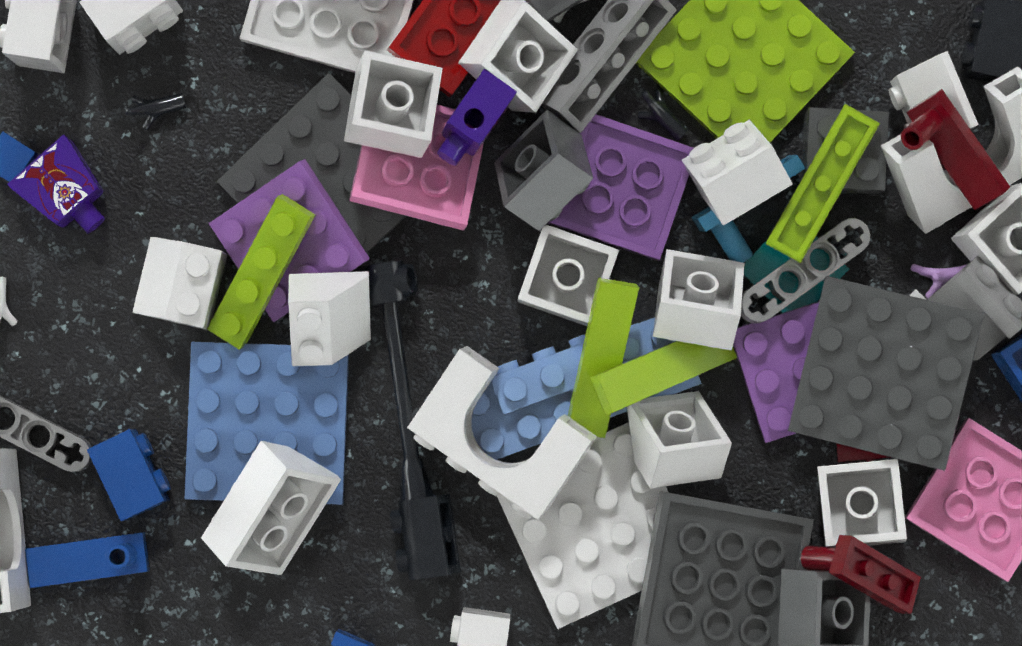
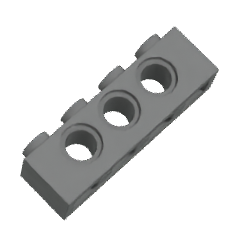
M608 0L573 44L578 49L541 106L581 133L677 11L676 8L668 0Z

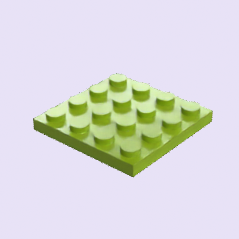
M690 0L659 32L637 60L636 64L716 139L724 135L725 130L736 123H744L750 119L770 143L855 52L799 0Z

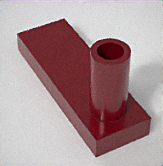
M943 89L919 102L906 112L912 123L901 133L903 145L910 150H917L930 140L934 144L940 162L974 210L1001 196L1010 188L1006 179Z
M839 535L836 548L806 546L802 550L801 564L805 569L829 571L831 575L897 613L912 614L921 577L850 535Z

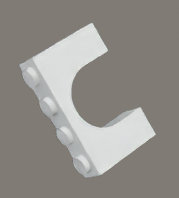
M1019 67L1012 69L984 86L995 119L994 136L986 152L1009 185L1022 178V70ZM900 134L881 145L906 213L925 234L940 227L967 209L972 208L947 170H943L934 144L930 140L921 148L910 150L903 145Z
M470 347L461 348L407 428L415 433L413 438L420 445L429 450L436 448L448 456L446 462L454 469L462 473H466L468 470L480 479L478 484L485 491L494 496L502 494L513 502L511 508L527 519H531L533 516L539 520L547 512L597 436L564 414L557 419L531 458L522 462L506 463L488 456L479 447L474 438L472 414L478 400L500 368Z
M0 448V613H6L31 606L25 554L26 544L17 450Z

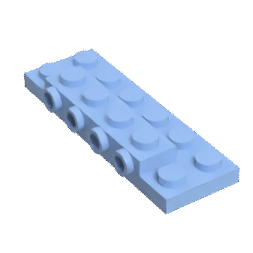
M655 317L633 324L630 327L622 364L675 341L653 337ZM585 334L569 340L571 347L569 349L556 353L554 346L531 354L534 361L519 367L517 360L498 366L500 369L496 373L497 375L494 376L478 400L472 414L474 438L479 447L488 456L498 460L541 444L557 419L564 414L568 416ZM699 375L650 397L676 394L702 383ZM627 407L611 413L610 418L627 412Z

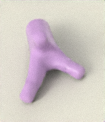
M912 264L911 271L933 280V285L925 294V297L928 299L966 265L952 268H926Z

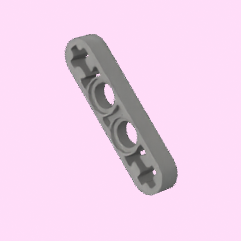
M856 218L847 219L837 224L811 244L801 263L789 259L742 294L741 317L752 324L761 323L773 317L825 279L826 276H829L862 252L870 241L868 226ZM844 228L849 232L854 229L858 231L859 236L855 239L858 244L857 247L855 244L849 243L837 251L832 245L846 236ZM829 237L831 238L832 244L827 241ZM814 249H822L828 253L830 263L826 270L819 271L812 267L810 254ZM838 252L843 255L842 259H840ZM789 271L797 276L799 286L794 293H786L780 289L778 279L782 272ZM768 283L772 294L781 300V303L778 305L776 299L773 298L762 306L763 315L759 311L751 313L748 309L752 304L750 296L752 295L755 299H759L766 295L770 290L764 285Z
M0 395V408L8 407L15 414V422L12 427L7 430L0 429L1 438L69 472L82 471L92 463L87 449L92 446L86 439ZM37 425L45 426L50 432L49 442L42 448L33 446L29 440L31 429ZM59 434L64 435V439L60 441V444L70 448H74L77 443L81 446L79 452L84 455L82 461H74L70 465L68 463V454L60 450H55L54 457L49 454L57 445Z

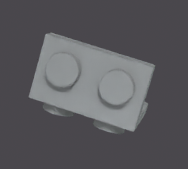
M979 256L975 257L927 299L985 314L973 360L980 359L1006 336L1010 339L1022 328V300L1014 295L999 279L994 270L986 265Z

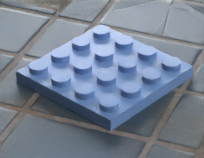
M191 342L185 499L224 501L260 441L288 446L338 475L341 481L326 504L343 505L349 354L333 365L292 366L291 345L245 344L239 350L229 343Z

